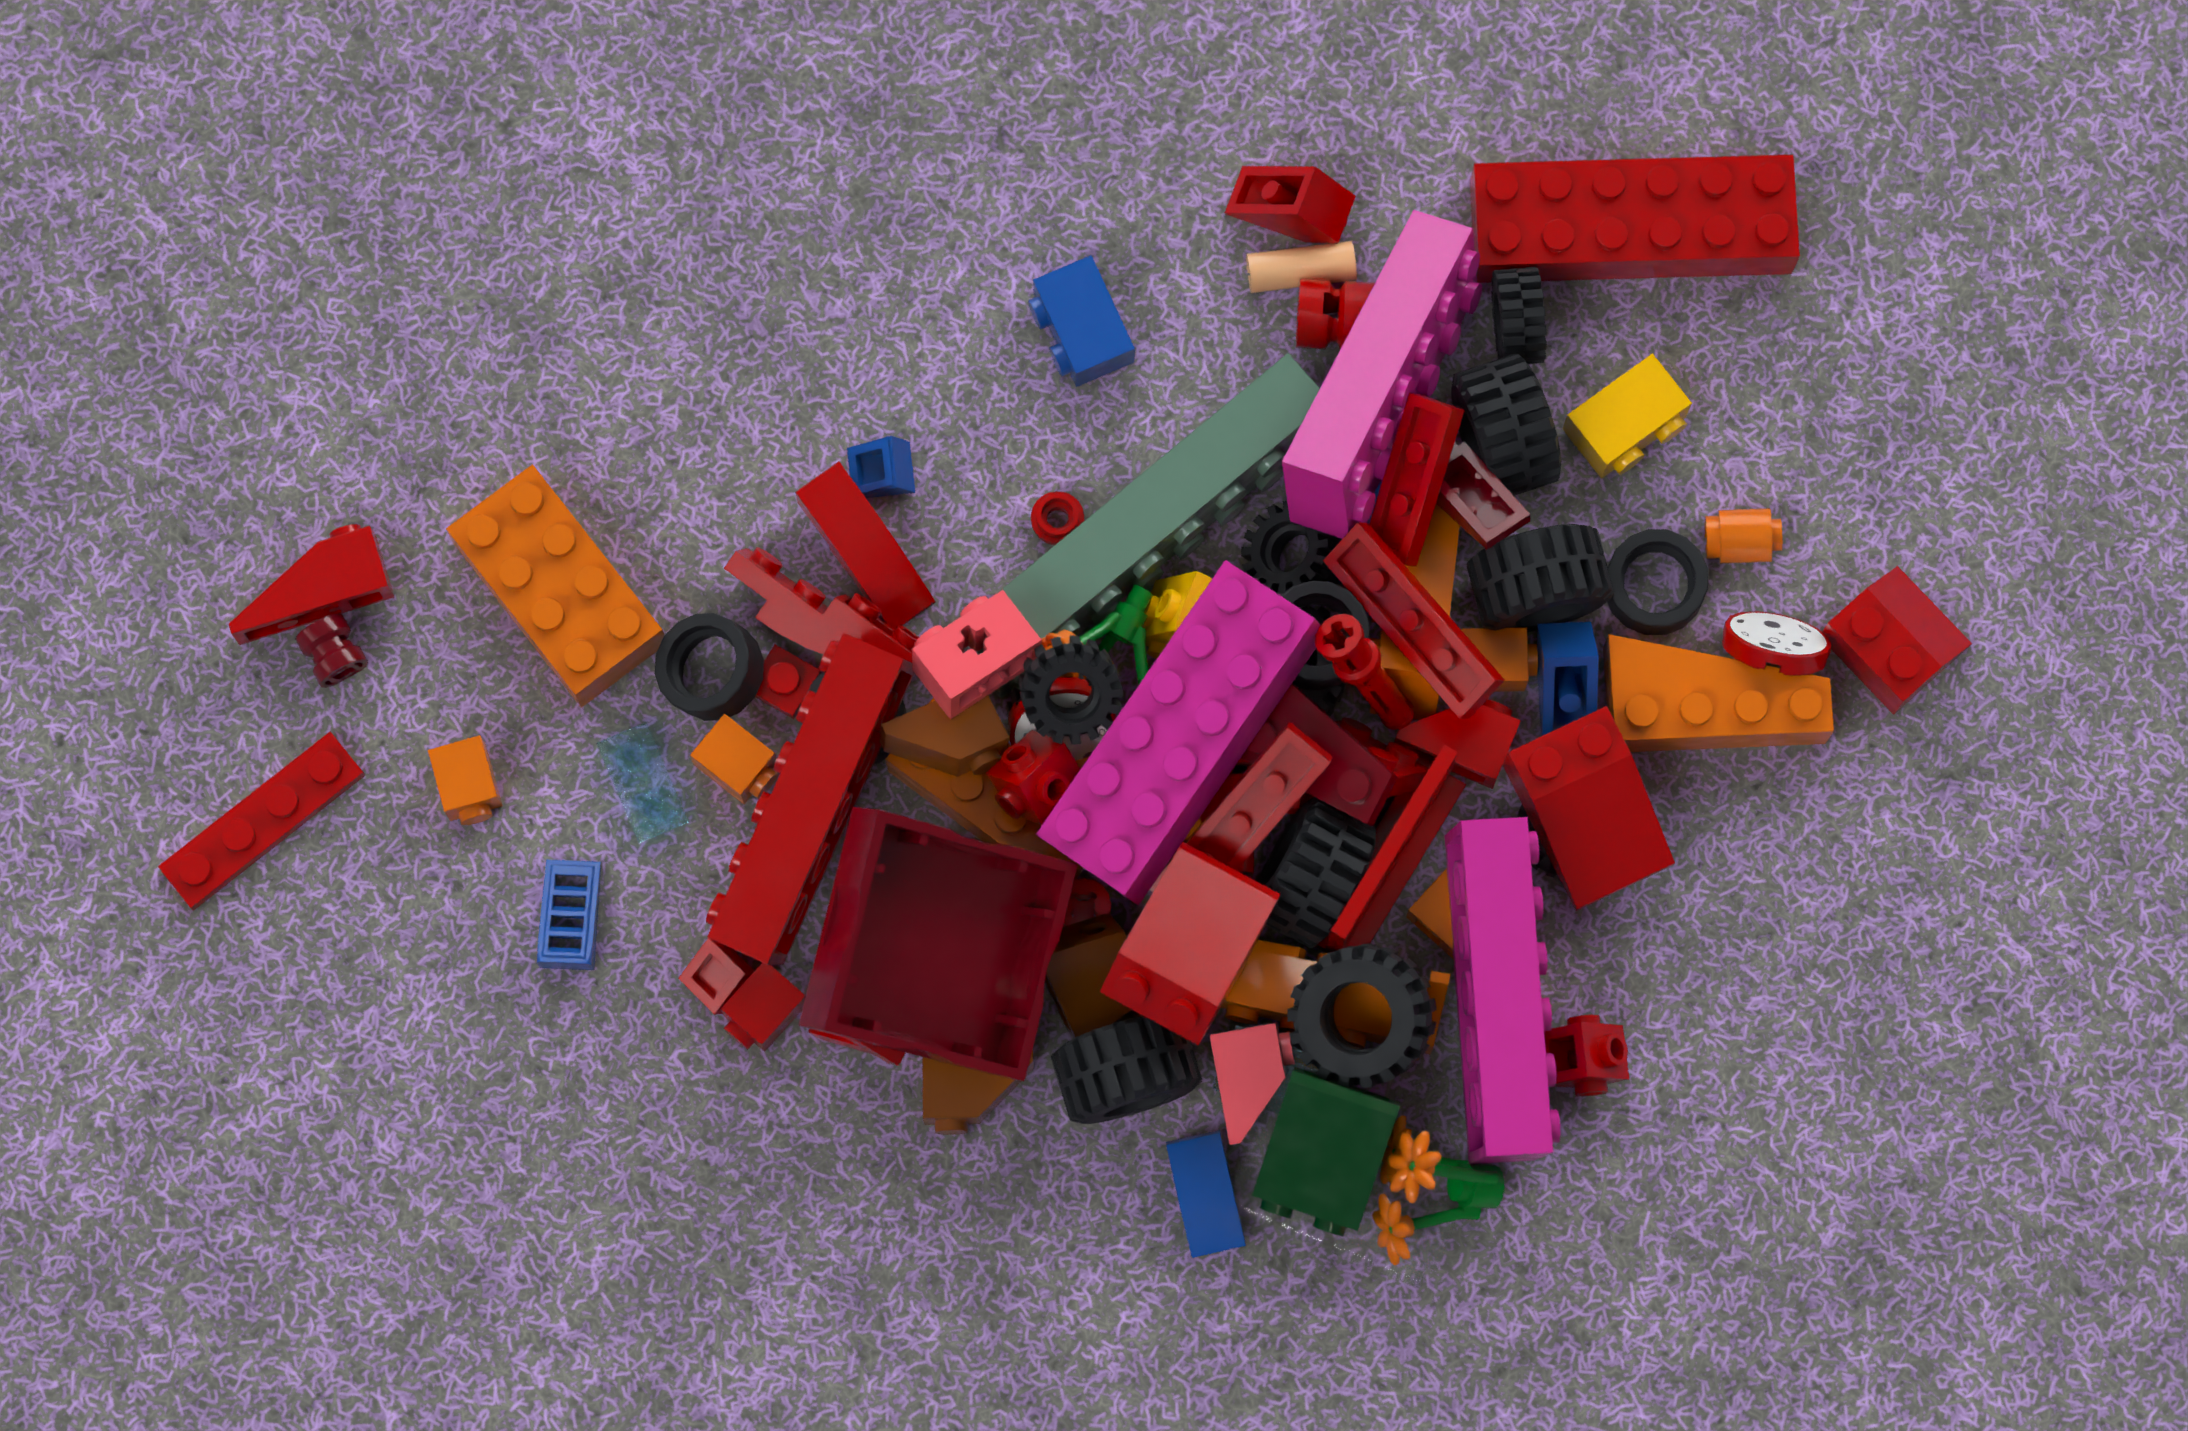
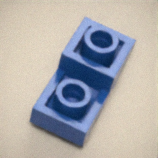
M1220 1130L1166 1142L1192 1258L1246 1246V1239Z

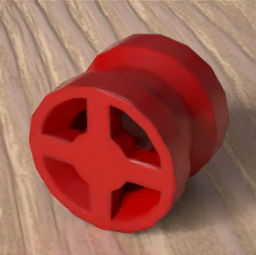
M1086 878L1074 880L1063 927L1095 917L1094 914L1096 916L1110 914V896L1103 885L1095 880ZM1075 897H1077L1079 900L1086 899L1088 901H1078Z

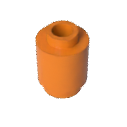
M1770 508L1718 510L1717 516H1705L1706 559L1719 558L1720 564L1772 562V551H1782L1781 519H1771Z

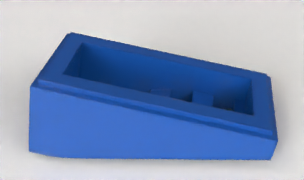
M546 859L536 962L540 968L595 970L601 862ZM557 876L588 877L587 887L556 886ZM556 897L586 898L585 907L555 906ZM554 918L584 919L583 928L554 927ZM553 938L582 939L581 948L552 947Z

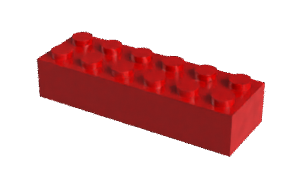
M1794 154L1474 163L1470 179V198L1475 251L1480 253V262L1476 272L1478 283H1491L1494 270L1527 267L1538 268L1541 281L1792 274L1800 257Z
M844 632L839 642L831 640L823 654L819 670L825 672V675L817 692L809 690L801 703L796 720L803 724L795 742L786 741L774 765V771L780 773L773 791L771 794L764 791L754 808L751 822L756 823L757 826L749 844L744 842L739 844L730 862L728 872L735 876L726 895L720 892L716 895L706 917V923L712 925L707 936L708 938L765 964L784 965L847 826L852 808L855 807L882 746L879 742L881 724L895 718L915 674L912 670L911 662Z

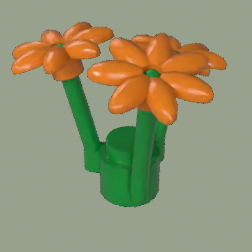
M1404 1115L1400 1116L1393 1126L1387 1144L1389 1147L1386 1148L1382 1159L1384 1164L1380 1171V1181L1382 1184L1389 1182L1390 1190L1393 1192H1399L1405 1187L1406 1199L1410 1203H1415L1418 1198L1420 1185L1433 1190L1435 1189L1433 1176L1447 1178L1448 1196L1459 1205L1457 1208L1411 1218L1409 1215L1401 1216L1399 1200L1393 1201L1390 1204L1385 1193L1380 1194L1378 1198L1379 1210L1373 1212L1372 1218L1375 1224L1382 1229L1377 1238V1245L1380 1248L1387 1247V1254L1393 1265L1400 1263V1257L1406 1260L1411 1258L1404 1238L1413 1236L1415 1230L1460 1219L1478 1220L1481 1208L1493 1209L1501 1203L1505 1189L1504 1176L1497 1165L1469 1164L1468 1160H1455L1442 1157L1439 1152H1427L1430 1140L1429 1132H1420L1415 1141H1413L1411 1137L1412 1130L1406 1128L1407 1117Z

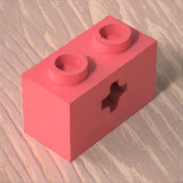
M1001 590L989 599L987 596H981L970 602L961 611L960 618L943 628L941 625H937L924 632L916 640L915 647L912 648V670L951 720L1024 672L1023 664L1027 657L1033 661L1037 658L1034 649L1041 645L1042 640L1004 590ZM969 646L970 650L964 652V648ZM983 648V653L978 655L977 651Z

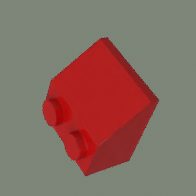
M1898 566L1861 592L1832 618L1822 631L1829 637L1832 645L1831 650L1893 715L1972 645L1964 634Z

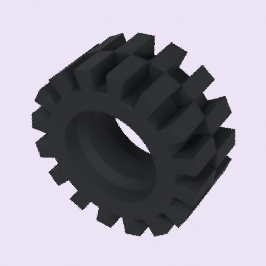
M1538 268L1494 270L1492 272L1493 278L1491 279V300L1493 303L1492 316L1494 318V334L1496 337L1495 343L1498 359L1517 353L1528 364L1544 363V360H1546L1545 350H1547L1545 338L1547 332L1544 318L1546 314L1545 306H1543L1544 295L1543 289H1541V277Z
M1283 501V510L1275 504L1266 508L1270 515L1268 519L1258 514L1253 520L1259 526L1257 532L1254 533L1247 529L1244 536L1252 545L1251 547H1241V556L1250 561L1242 565L1245 573L1276 593H1285L1292 586L1311 580L1338 583L1339 579L1323 560L1342 540L1341 538L1290 522L1287 501ZM1296 536H1306L1309 546L1302 563L1292 571H1282L1279 565L1280 556L1286 544Z
M1069 635V644H1062L1060 637L1050 639L1053 647L1046 650L1041 644L1035 648L1034 651L1037 658L1033 661L1027 657L1023 664L1025 675H1019L1018 683L1021 690L1019 693L1026 716L1031 725L1035 724L1037 732L1043 737L1050 733L1053 742L1062 744L1063 738L1066 736L1070 738L1072 745L1081 744L1080 735L1088 733L1092 741L1100 737L1097 728L1102 725L1108 730L1113 723L1111 714L1118 715L1122 708L1119 697H1123V688L1115 664L1112 663L1111 657L1106 650L1103 649L1100 652L1097 643L1088 639L1086 645L1081 643L1079 636ZM1070 672L1086 676L1091 681L1092 688L1089 697L1084 703L1076 707L1065 708L1051 700L1050 688L1059 676Z

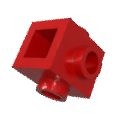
M1030 730L1018 743L1010 746L1003 753L1002 758L986 774L998 792L995 795V799L1005 813L1014 819L1023 817L1043 825L1081 769L1064 742L1062 744L1053 742L1052 737L1047 735L1043 737L1038 732Z
M1580 1015L1567 1018V1025L1544 1031L1546 1053H1553L1555 1058V1087L1574 1088L1575 1096L1586 1097L1608 1093V1084L1629 1080L1628 1048L1624 1037L1623 1025L1600 1023L1599 1015Z

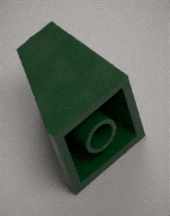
M1294 1066L1252 1196L1262 1199L1260 1209L1291 1219L1293 1211L1296 1210L1314 1216L1313 1227L1344 1237L1346 1228L1355 1231L1359 1229L1400 1108V1101L1355 1086L1350 1088L1337 1085V1080L1331 1078L1324 1080L1316 1075V1073Z

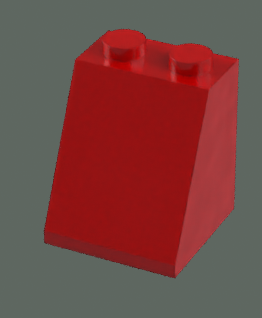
M1182 842L1118 952L1100 993L1199 1045L1241 975L1281 894Z

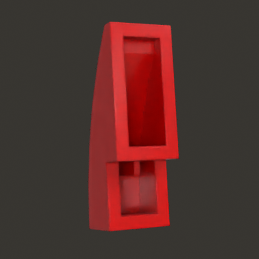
M837 462L795 492L799 506L828 543L831 552L863 595L880 608L882 612L879 616L886 624L895 630L898 625L903 626L936 603L892 534L840 462Z

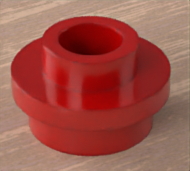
M1060 491L1050 492L1040 497L1034 504L1031 512V525L1035 534L1042 541L1051 545H1056L1084 522V510L1080 502L1074 496ZM1056 510L1063 511L1068 516L1067 523L1060 528L1051 526L1047 521L1048 515Z

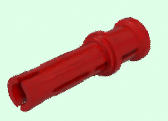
M1339 614L1326 619L1319 626L1315 635V645L1318 652L1326 660L1333 661L1332 666L1335 674L1343 682L1354 684L1358 688L1364 699L1371 705L1388 729L1398 730L1406 727L1414 717V710L1411 709L1414 706L1382 667L1381 653L1378 646L1371 639L1364 637L1362 625L1353 616ZM1340 629H1345L1350 637L1346 638Z

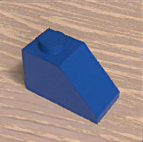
M1591 622L1537 624V680L1541 736L1597 710L1599 655Z

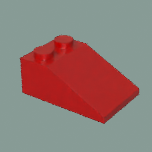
M1607 706L1507 753L1503 767L1576 911L1675 864L1632 754Z

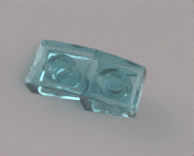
M647 722L596 743L638 843L689 822Z

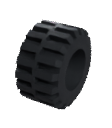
M1516 353L1455 373L1452 379L1451 398L1454 407L1464 410L1459 426L1462 443L1465 442L1513 496L1558 482L1561 472V451L1558 436L1541 385L1529 364Z
M1562 524L1519 533L1501 540L1487 550L1485 548L1467 562V570L1482 627L1485 629L1496 631L1505 628H1527V632L1537 630V624L1567 623L1599 609L1615 594L1599 532L1591 526Z
M1316 797L1303 804L1278 839L1257 881L1281 894L1266 925L1308 948H1313L1330 934L1332 927L1367 871L1375 849L1376 828Z
M1362 944L1328 953L1303 972L1301 975L1303 977L1302 982L1294 986L1290 996L1295 999L1294 1007L1288 1009L1287 1021L1294 1022L1295 1032L1289 1034L1293 1045L1299 1043L1304 1052L1299 1057L1306 1066L1313 1064L1318 1068L1316 1075L1324 1080L1335 1079L1338 1081L1337 1085L1347 1088L1354 1085L1361 1086V1088L1374 1087L1407 1072L1416 1065L1415 1061L1418 1058L1424 1056L1430 1046L1427 1044L1428 1038L1435 1032L1436 1022L1432 1021V1012L1436 1011L1437 1008L1435 998L1430 999L1426 989L1431 987L1426 976L1420 977L1415 971L1417 965L1410 958H1400L1397 956L1399 951L1389 947L1382 949L1377 948L1376 944ZM1350 984H1369L1378 989L1389 1003L1392 1013L1391 1029L1386 1040L1376 1047L1369 1049L1356 1047L1346 1041L1336 1027L1333 1014L1335 1000L1340 991Z
M1145 1016L1117 1022L1080 1035L1064 1043L1051 1055L1071 1122L1083 1124L1110 1121L1161 1106L1190 1093L1203 1080L1191 1041Z

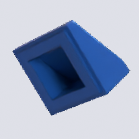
M888 436L847 448L850 477L866 498L915 493L910 441Z

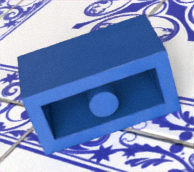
M1092 255L1033 279V294L1035 298L1028 300V305L1038 328L1041 330L1049 327L1056 345L1049 347V350L1061 377L1070 373L1075 386L1078 387L1135 362L1133 343Z

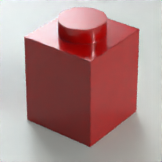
M762 962L721 1008L724 1017L729 1020L723 1029L746 1050L755 1043L765 1052L802 1011L806 995L773 966Z

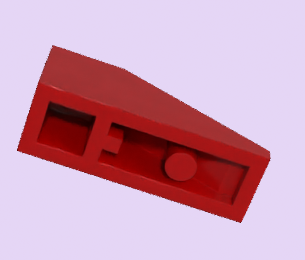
M350 524L339 527L330 532V538L318 541L229 623L231 634L238 644L242 645L313 623L329 615L342 614L394 598L379 543L371 526L361 528L359 524Z

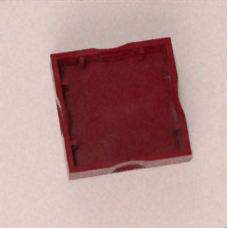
M853 807L798 1026L1025 1082L1044 1005L1043 993L1046 971L1050 958L1060 939L1078 864L1010 845L986 843L967 838L949 828L880 809Z

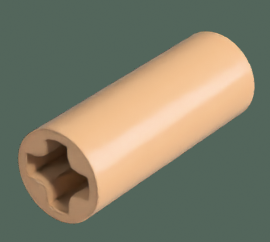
M1352 241L1246 254L1247 272L1250 273L1248 279L1251 293L1298 288L1300 279L1329 280L1331 283L1357 280L1356 259Z

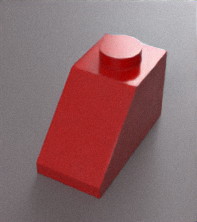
M1242 166L1225 214L1306 243H1339L1356 195L1316 166Z
M1487 699L1469 719H1459L1451 708L1408 724L1406 727L1398 730L1394 743L1413 750L1418 754V759L1421 757L1431 764L1445 744L1458 752L1451 771L1452 773L1493 789L1521 720L1511 717L1513 711L1507 706Z

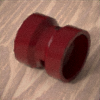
M342 614L329 615L315 621L304 628L295 638L302 653L305 656L313 657L312 660L315 665L312 672L321 688L332 687L362 671L368 664V660L360 646L354 645L351 640H348L351 629Z

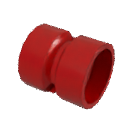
M1300 279L1296 348L1325 350L1330 342H1336L1341 349L1375 283L1345 281L1340 289H1334L1329 280ZM1337 313V318H1332L1326 314Z

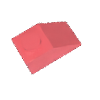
M1277 1022L1210 1035L1229 1145L1238 1144L1244 1140L1286 1079L1285 1066L1295 1064L1289 1032L1279 1033Z

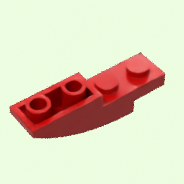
M756 547L753 552L748 548L735 551L724 567L725 570L767 600L755 618L780 635L803 647L824 654L831 640L839 642L844 632L912 663V648L915 647V642L919 636L901 625H898L894 630L878 618L882 611L864 596L855 593L852 598L847 594L837 596L827 607L823 604L826 596L818 588L803 579H799L797 583L793 582L780 572L783 564L773 555L759 547Z

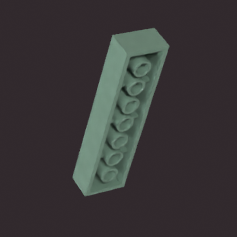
M1287 353L1001 590H1004L1041 639L1048 633L1056 634L1061 630H1069L1078 636L1093 622L1096 625L1100 624L1114 612L1118 602L1131 591L1133 585L1148 590L1163 575L1164 572L1160 567L1175 554L1180 559L1189 556L1204 541L1205 538L1201 533L1216 520L1221 526L1227 524L1245 507V503L1241 499L1256 487L1261 492H1264L1280 480L1283 476L1282 460L1320 388L1291 355ZM969 646L964 648V652L970 650ZM983 648L977 651L978 655L983 653ZM1019 675L995 690V693L1002 699L1011 690L1013 691L1014 688L1020 690L1018 683Z

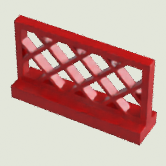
M1444 744L1432 764L1419 757L1417 762L1429 768L1416 791L1396 795L1376 828L1375 849L1365 875L1332 927L1330 934L1315 947L1325 953H1331L1349 946L1371 944L1467 785L1450 775L1458 755L1456 750Z

